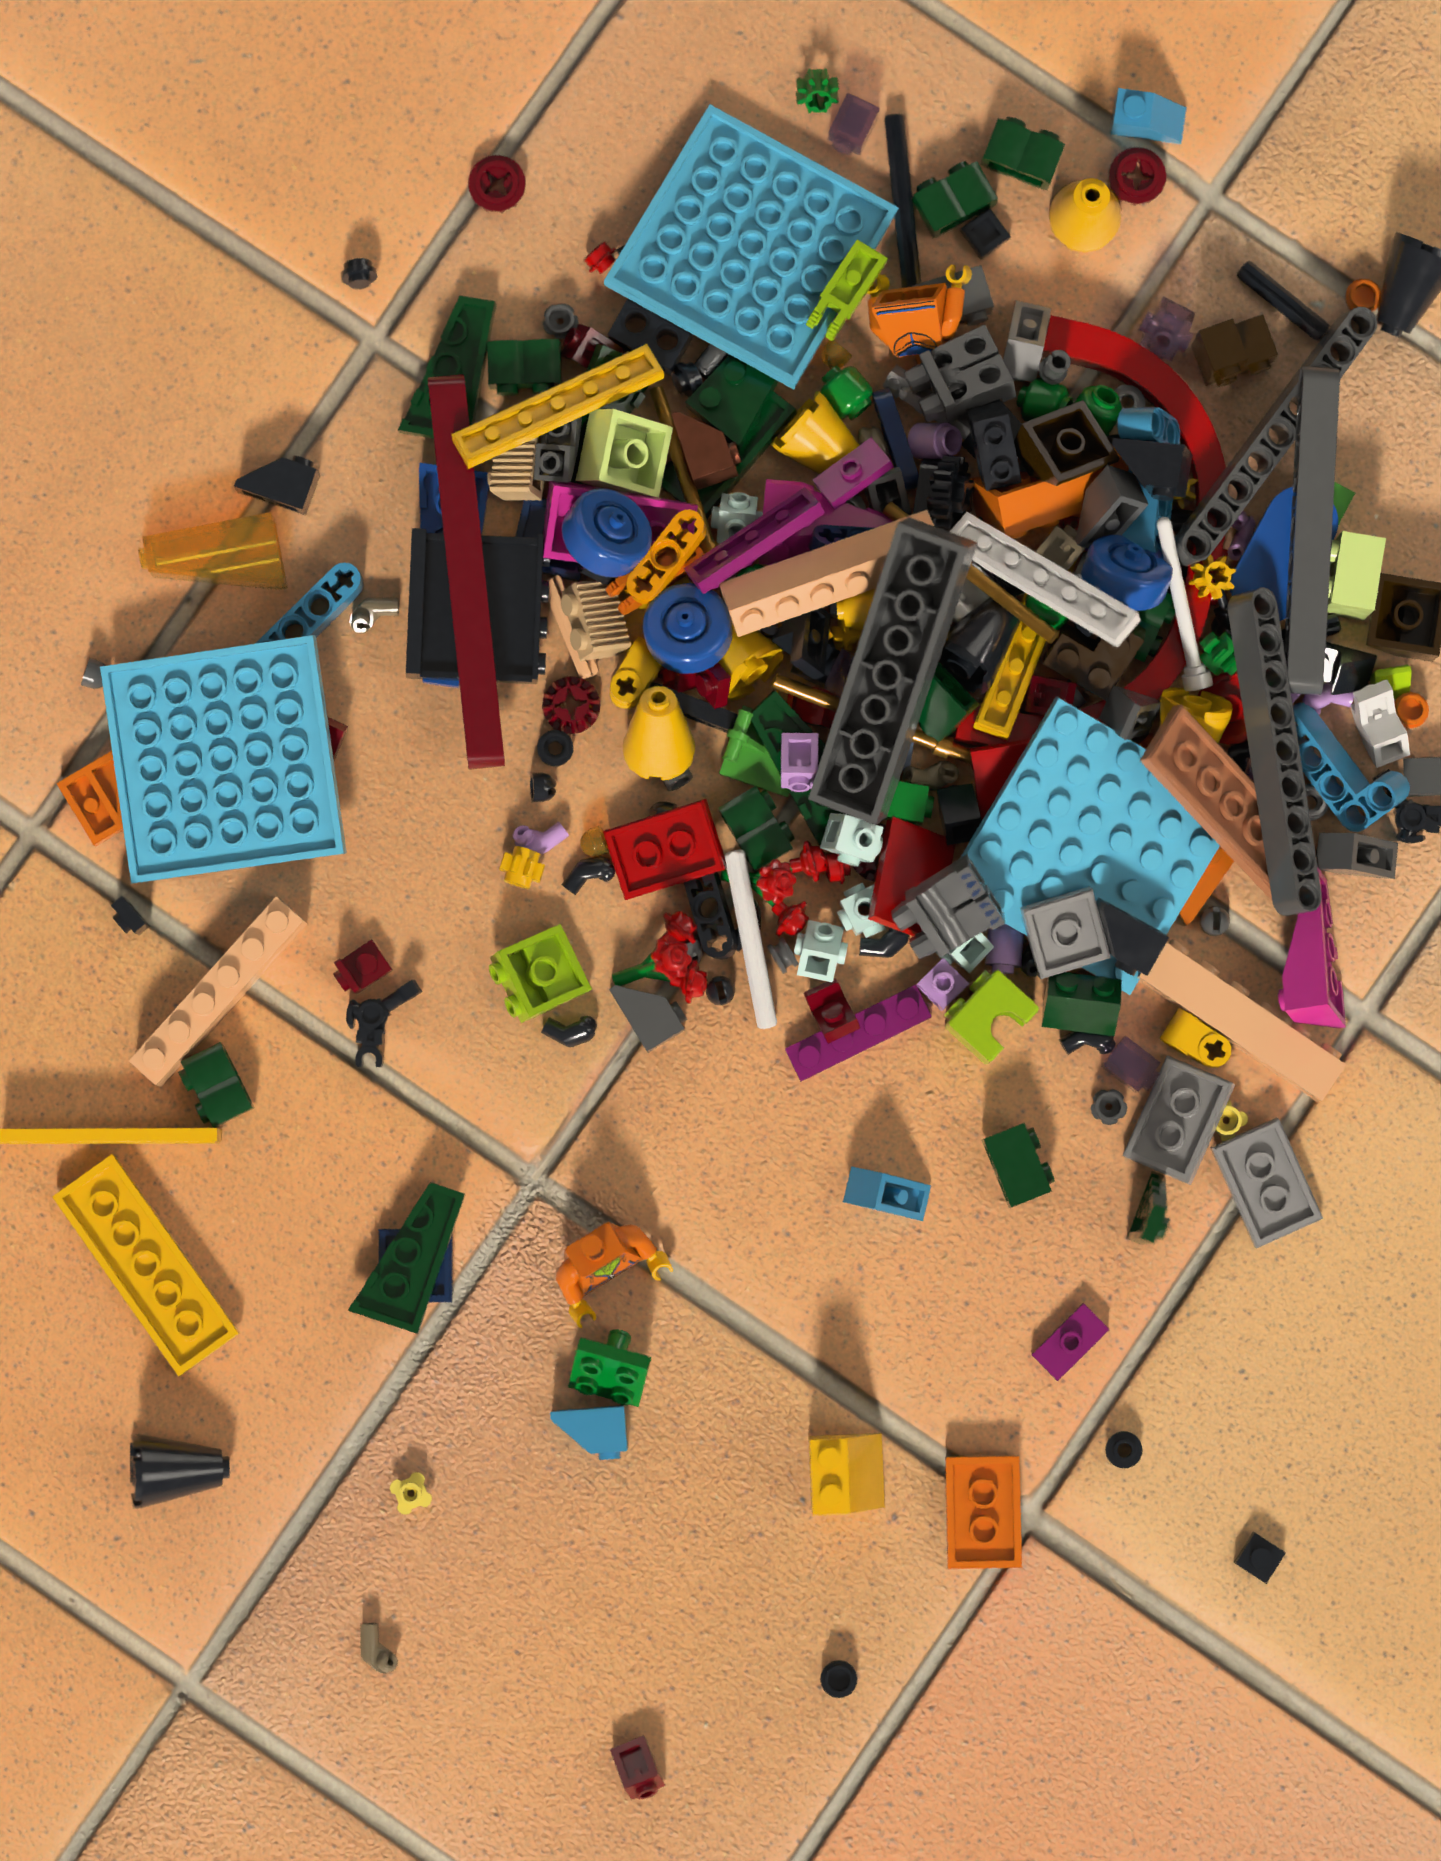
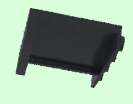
M412 528L406 678L459 681L444 534L427 533V529ZM538 534V538L481 535L497 683L537 684L538 675H545L546 653H539V639H547V617H540L541 602L548 603L549 581H542V566H550V558H543L544 534Z

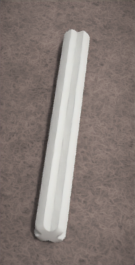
M734 850L725 854V862L757 1027L759 1029H767L776 1026L777 1017L745 852L743 850Z

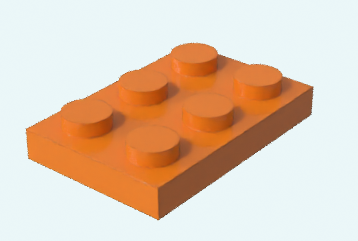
M1019 1455L945 1457L947 1568H1022Z

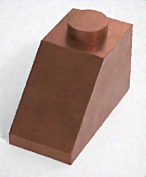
M677 411L671 414L697 490L739 476L735 464L741 463V459L735 442L728 443L722 431Z

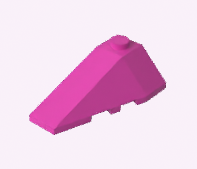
M766 479L763 515L804 487L820 502L825 513L810 526L802 528L787 538L780 546L760 556L759 564L772 565L809 552V541L814 528L818 525L876 528L893 521L881 512L870 508L863 510L848 503H843L837 509H834L822 493L814 491V486L804 482Z
M549 482L544 518L543 558L577 562L569 553L563 540L562 522L564 516L583 493L593 489L608 488L572 482ZM614 490L634 501L646 515L652 531L651 546L677 513L683 510H694L697 512L698 509L696 504ZM695 521L691 524L684 522L681 525L682 529L687 528L689 532L694 534Z
M1318 868L1322 900L1316 910L1298 914L1282 975L1283 989L1278 990V1000L1281 1010L1285 1011L1293 1022L1332 1028H1346L1342 981H1337L1336 972L1332 967V962L1338 959L1337 947L1334 945L1331 933H1327V928H1332L1333 926L1327 879Z

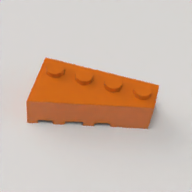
M1118 454L1119 461L1110 466L1128 471L1129 467ZM1104 468L1058 486L1029 476L1027 472H1020L1022 483L988 491L985 490L980 477L969 479L974 480L975 485L972 498L976 517H982V521L1012 539L1026 535L1027 530L1036 527L1047 528L1055 526L1060 522V519L1069 516L1080 517L1085 491Z

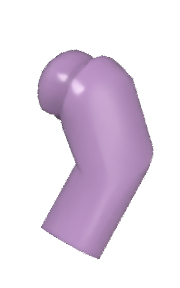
M1242 511L1231 526L1237 531L1228 548V556L1235 561H1239L1256 525L1252 516L1249 517L1245 511Z
M1324 683L1321 695L1305 694L1302 701L1314 708L1318 715H1320L1321 708L1330 703L1351 707L1350 705H1352L1354 697L1353 692L1332 695L1330 694L1331 684Z
M559 821L545 832L529 829L525 825L517 827L513 832L516 846L536 851L541 855L547 853L569 836Z

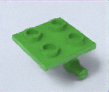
M743 705L742 709L738 711L733 729H729L726 736L729 738L722 757L724 761L719 774L788 798L789 791L787 788L781 787V776L751 723L754 714L750 712L753 708Z

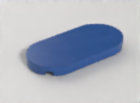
M1293 487L1283 490L1270 501L1234 568L1236 572L1231 574L1230 580L1235 586L1230 590L1231 597L1261 587L1272 591L1276 598L1280 621L1286 618L1292 496H1296V492H1293ZM1334 504L1331 540H1334L1338 529V514Z

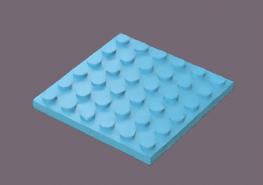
M709 104L604 280V286L794 390L825 338L827 328L838 315L837 312L827 307L820 323L814 329L808 327L806 323L819 303V296L857 239L876 250L899 207Z
M315 635L100 667L131 884L347 853Z
M1057 696L961 857L968 854L984 879L985 885L987 884L1004 910L1005 924L1026 936L1027 933L1020 907L1089 886L1093 889L1096 901L1099 897L1167 935L1220 846L1141 763L1140 759L1146 751L1145 748L1130 739L1125 740L1119 737L1113 729ZM1110 955L1111 958L1082 967L1098 977L1121 979V990L1131 995L1140 980L1137 977L1141 972L1136 971L1135 975L1132 976L1115 966L1117 959Z

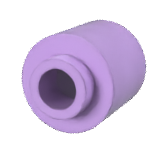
M917 423L911 428L907 439L912 455L917 459H942L944 455L953 456L960 451L962 445V436L959 429L949 423Z
M1007 924L994 930L988 929L987 939L994 948L986 955L985 964L992 966V972L999 970L1003 974H1014V968L1022 967L1024 934Z

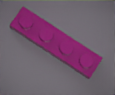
M804 487L686 566L684 570L690 580L705 594L711 589L719 587L721 582H724V580L739 570L749 567L757 558L769 550L783 544L787 538L802 528L813 524L825 511L820 502Z
M916 984L854 1014L860 1029L827 1044L820 1031L785 1048L800 1082L932 1018Z

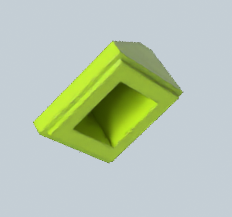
M1402 665L1375 670L1371 674L1370 683L1376 684L1387 679L1393 689L1394 699H1397L1400 695L1410 692L1411 666Z

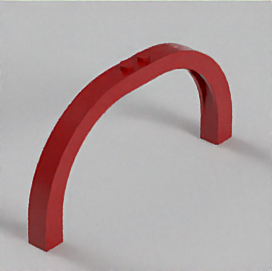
M1051 315L1041 358L1052 355V352L1055 350L1065 351L1069 355L1072 365L1092 369L1111 376L1126 385L1135 386L1154 407L1163 409L1178 421L1180 443L1185 445L1193 455L1190 470L1192 478L1197 479V483L1194 485L1196 508L1224 471L1226 465L1212 422L1186 382L1153 352L1132 339L1106 328ZM1208 511L1207 520L1211 526L1216 527V517ZM1225 536L1211 553L1214 562L1219 557H1228V549H1223ZM1191 542L1189 552L1190 554L1195 556L1196 547L1195 544ZM1187 566L1184 585L1198 643L1210 605L1216 606L1218 600L1212 598L1211 592L1205 597H1198L1199 590L1195 585H1189L1188 583L1193 579L1194 571L1191 570L1190 566ZM1211 570V571H1208V573L1211 574V576H1212V574L1214 573V571ZM1176 613L1165 642L1156 657L1124 689L1160 699L1163 690L1168 689L1186 665ZM1105 700L1079 709L1106 725L1099 719L1106 703ZM979 705L957 727L954 742L982 747L1031 739L1045 715L1018 713L1007 741L973 728L981 708Z

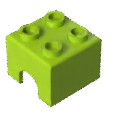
M985 970L969 987L974 994L966 1002L960 997L944 1014L949 1020L945 1024V1028L984 1064H989L1004 1049L991 1033V1023L995 1017L1009 1016L1023 1027L1039 1011V1007L999 970H995L991 975Z

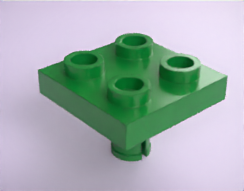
M611 1330L608 1335L607 1344L580 1337L568 1388L575 1389L584 1395H597L608 1398L620 1405L639 1407L652 1357L628 1351L631 1336L623 1330Z

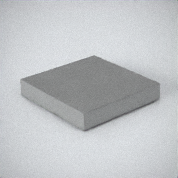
M1090 886L1020 907L1037 974L1040 979L1111 958L1094 892Z

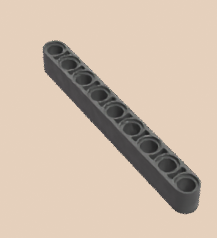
M1357 307L1339 316L1302 366L1339 368L1341 379L1375 333L1377 320L1374 313L1366 307ZM1351 319L1358 324L1359 334L1352 329ZM1331 346L1338 351L1339 361L1331 356ZM1300 369L1175 535L1180 566H1190L1210 556L1295 441L1296 415L1291 412L1289 405L1290 401L1297 405ZM1270 428L1277 433V444L1270 439ZM1249 456L1257 461V472L1249 466ZM1228 484L1236 488V500L1229 495ZM1208 511L1216 517V527L1209 524L1207 520ZM1187 539L1195 544V556L1187 550Z
M1301 366L1299 373L1293 492H1296V496H1292L1284 639L1290 692L1294 694L1321 695L1324 684L1340 390L1339 368Z
M1261 587L1233 595L1228 603V615L1272 902L1279 914L1290 916L1316 910L1320 906L1322 894L1278 607L1272 591Z

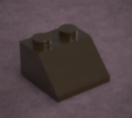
M1084 400L1022 423L1014 440L1016 455L1029 476L1055 486L1104 468L1107 465L1117 463L1120 459Z
M1381 573L1375 610L1370 615L1366 645L1399 657L1433 662L1438 658L1441 649V583Z

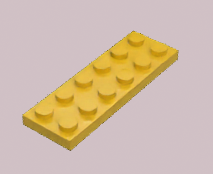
M114 1154L105 1158L52 1196L178 1377L240 1334Z

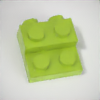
M561 924L499 950L490 957L492 962L489 965L490 975L497 985L502 983L508 995L504 999L506 1009L513 1018L518 1016L521 1023L592 990Z

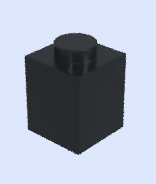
M973 783L952 785L948 788L938 789V809L947 846L970 842L981 823V815Z

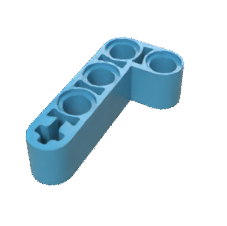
M1159 407L1123 408L1118 416V433L1121 439L1171 444L1180 443L1178 421ZM1139 482L1147 499L1148 506L1122 535L1143 549L1157 553L1158 549L1162 551L1157 521L1161 517L1171 519L1173 500L1162 501L1152 498V494H1149Z
M345 562L332 567L256 643L286 639L285 631L292 624L303 626L304 631L301 637L315 635L317 638L363 591L364 582L358 569L352 564ZM344 575L348 578L353 575L351 577L352 587L341 586L339 577ZM329 586L331 587L333 592L336 591V594L340 598L337 602L334 600L331 593L326 590ZM320 598L328 600L330 605L325 614L318 616L311 613V605L315 600Z
M1305 703L1293 705L1303 773L1346 829L1352 832H1360L1366 829L1407 798L1410 785L1402 773L1389 771L1370 784L1315 709ZM1313 747L1320 751L1322 758L1315 754ZM1335 776L1342 780L1344 787L1337 783ZM1383 786L1390 790L1392 798L1385 794ZM1357 805L1364 810L1366 817L1359 813Z

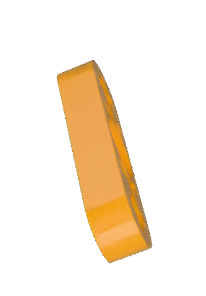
M683 510L677 513L650 547L646 556L630 573L626 583L627 590L636 602L649 604L660 592L666 589L706 536L707 527L698 512ZM695 521L694 525L697 531L694 534L687 532L681 541L686 547L681 549L678 543L670 538L674 535L679 540L684 533L681 525L684 522L691 524ZM664 548H672L677 553L676 560L669 566H662L657 563V555ZM652 564L654 569L658 573L663 574V576L659 578L655 573L649 581L652 589L649 592L642 590L638 593L639 588L636 583L639 580L646 582L650 578L652 572L648 566Z

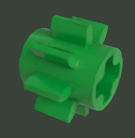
M809 68L803 79H796L797 104L805 103L808 113H826L832 103L839 102L838 78H829L826 68L823 70H811Z
M1212 631L1200 642L1204 650L1200 655V660L1216 676H1219L1223 671L1232 676L1237 671L1232 636L1227 631L1221 636L1216 635Z

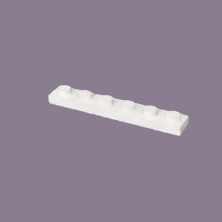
M968 512L963 515L950 531L978 542L972 558L973 562L1117 648L1140 621L1138 612Z

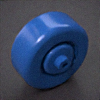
M593 489L583 493L567 511L562 522V536L569 553L585 569L600 576L620 577L630 573L642 561L651 547L652 531L646 515L634 501L614 490Z
M1107 535L1096 539L1090 545L1082 566L1081 576L1085 582L1134 611L1152 609L1162 603L1172 580L1173 569L1164 560L1160 549H1158L1157 553L1143 549L1123 535Z
M682 583L664 589L649 603L643 618V633L651 656L661 666L673 672L692 674L713 667L724 657L732 641V622L726 603L712 589L703 594L694 583Z

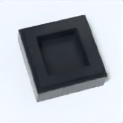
M991 208L960 229L962 235L981 260L1011 239L1010 234Z

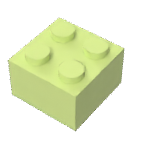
M597 409L590 412L576 481L592 486L659 498L673 427L616 409Z
M1342 531L1335 540H1331L1327 615L1334 613L1338 617L1364 621L1375 610L1386 538Z

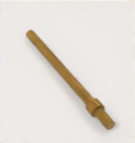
M657 386L650 389L649 392L659 422L673 427L669 453L686 503L698 505L697 512L706 524V536L700 543V548L706 554L719 545V543L713 540L697 488L692 479L676 431L663 386Z
M890 502L883 510V514L892 521L909 516L893 502ZM970 564L966 579L1050 644L1057 638L1059 631L974 565Z
M780 674L775 675L772 687L837 712L841 699L839 697ZM916 728L912 742L932 749V754L946 759L950 756L972 765L970 748L954 743V738L949 736L938 742L935 738L928 736L923 730Z

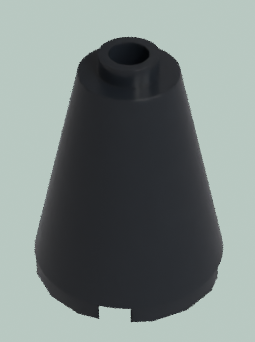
M1396 232L1391 240L1376 320L1383 323L1380 328L1381 331L1400 338L1402 332L1407 334L1412 332L1441 292V249Z
M989 597L949 629L939 661L966 691L974 693L977 688L982 689L981 694H985L993 685L1021 621Z
M131 1434L130 1483H132V1486H135V1493H131L132 1507L134 1509L221 1487L223 1479L230 1477L229 1456H222L221 1449L148 1435Z

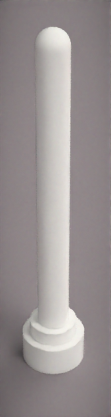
M1161 517L1157 521V529L1164 560L1173 569L1170 590L1187 665L1183 668L1185 674L1181 676L1185 691L1200 690L1213 685L1210 670L1206 669L1205 664L1201 663L1172 524L1169 518Z

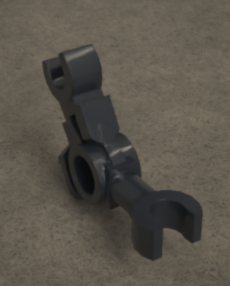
M1387 769L1386 771L1384 770L1381 773H1379L1377 776L1372 778L1373 781L1381 777L1383 774L1389 772L1390 769ZM1383 786L1385 794L1392 798L1390 790ZM1405 799L1395 807L1396 809L1393 811L1395 823L1400 829L1396 836L1398 841L1407 844L1422 842L1426 837L1424 835H1416L1421 830L1427 833H1439L1441 827V806L1420 805L1413 802L1412 799Z
M416 980L407 982L383 1000L381 998L368 999L361 1004L356 1000L350 1001L346 1011V1022L351 1029H354L355 1019H357L359 1030H357L356 1043L362 1044L361 1049L355 1056L357 1067H363V1059L367 1053H372L376 1057V1067L383 1066L384 1055L379 1049V1045H384L385 1024L392 1010L423 992Z

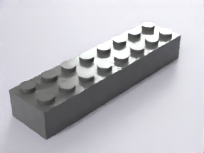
M910 517L898 522L813 782L809 800L877 825L887 817L978 542Z

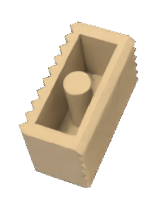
M542 435L493 458L494 464L487 474L490 492L505 501L542 500L544 481L534 480L536 443L541 444Z
M596 580L575 582L562 591L561 608L563 613L569 617L572 629L570 642L573 649L578 652L580 661L615 657L631 647L630 635L627 634L628 628L625 627L626 621L623 619L624 615L618 610L620 604L618 595L614 597L609 596L605 589L609 584H602Z

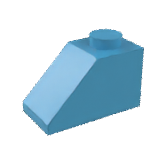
M1118 88L1114 101L1110 135L1181 145L1186 107L1155 93Z
M851 1166L843 1202L923 1221L931 1185Z
M625 1405L555 1410L550 1412V1418L557 1426L590 1454L598 1453L599 1460L621 1458L620 1452L628 1450Z

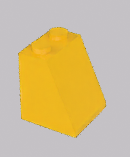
M882 1433L808 1436L811 1511L813 1515L852 1514L885 1507Z

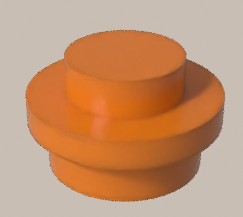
M1357 279L1347 288L1345 302L1350 310L1357 307H1366L1374 312L1379 307L1381 290L1370 279Z
M1407 692L1400 695L1394 701L1396 714L1404 728L1414 729L1426 721L1429 707L1427 701L1420 694Z

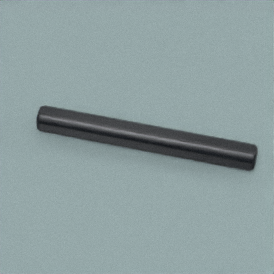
M890 114L885 116L884 123L893 205L899 207L894 218L902 288H907L921 283L904 116L902 114Z

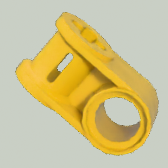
M641 637L634 641L610 682L611 701L622 709L635 707L639 703L643 692L657 679L658 673L664 668L651 656L646 641ZM628 683L633 685L632 693L627 692L625 696L620 695L619 685L625 687Z
M1181 1008L1176 1010L1159 1038L1171 1048L1186 1056H1190L1209 1068H1218L1224 1065L1232 1053L1229 1040ZM1215 1042H1219L1221 1044L1220 1052L1224 1054L1223 1058L1215 1057L1213 1060H1209L1207 1058L1209 1051L1205 1049V1045H1213Z

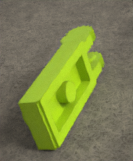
M857 239L819 296V303L808 318L806 325L814 329L820 323L827 307L838 313L835 320L827 328L825 335L826 338L833 341L846 319L849 320L865 297L887 263L888 258Z

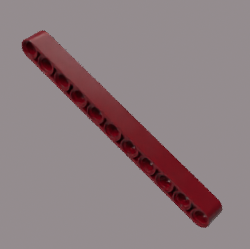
M464 374L428 377L468 770L505 766L475 473L474 467L468 469L453 443L451 435L470 426Z

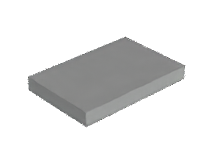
M1166 1056L1123 1156L1191 1185L1235 1084L1175 1058Z
M1274 1118L1210 1147L1255 1248H1259L1323 1219L1279 1118Z

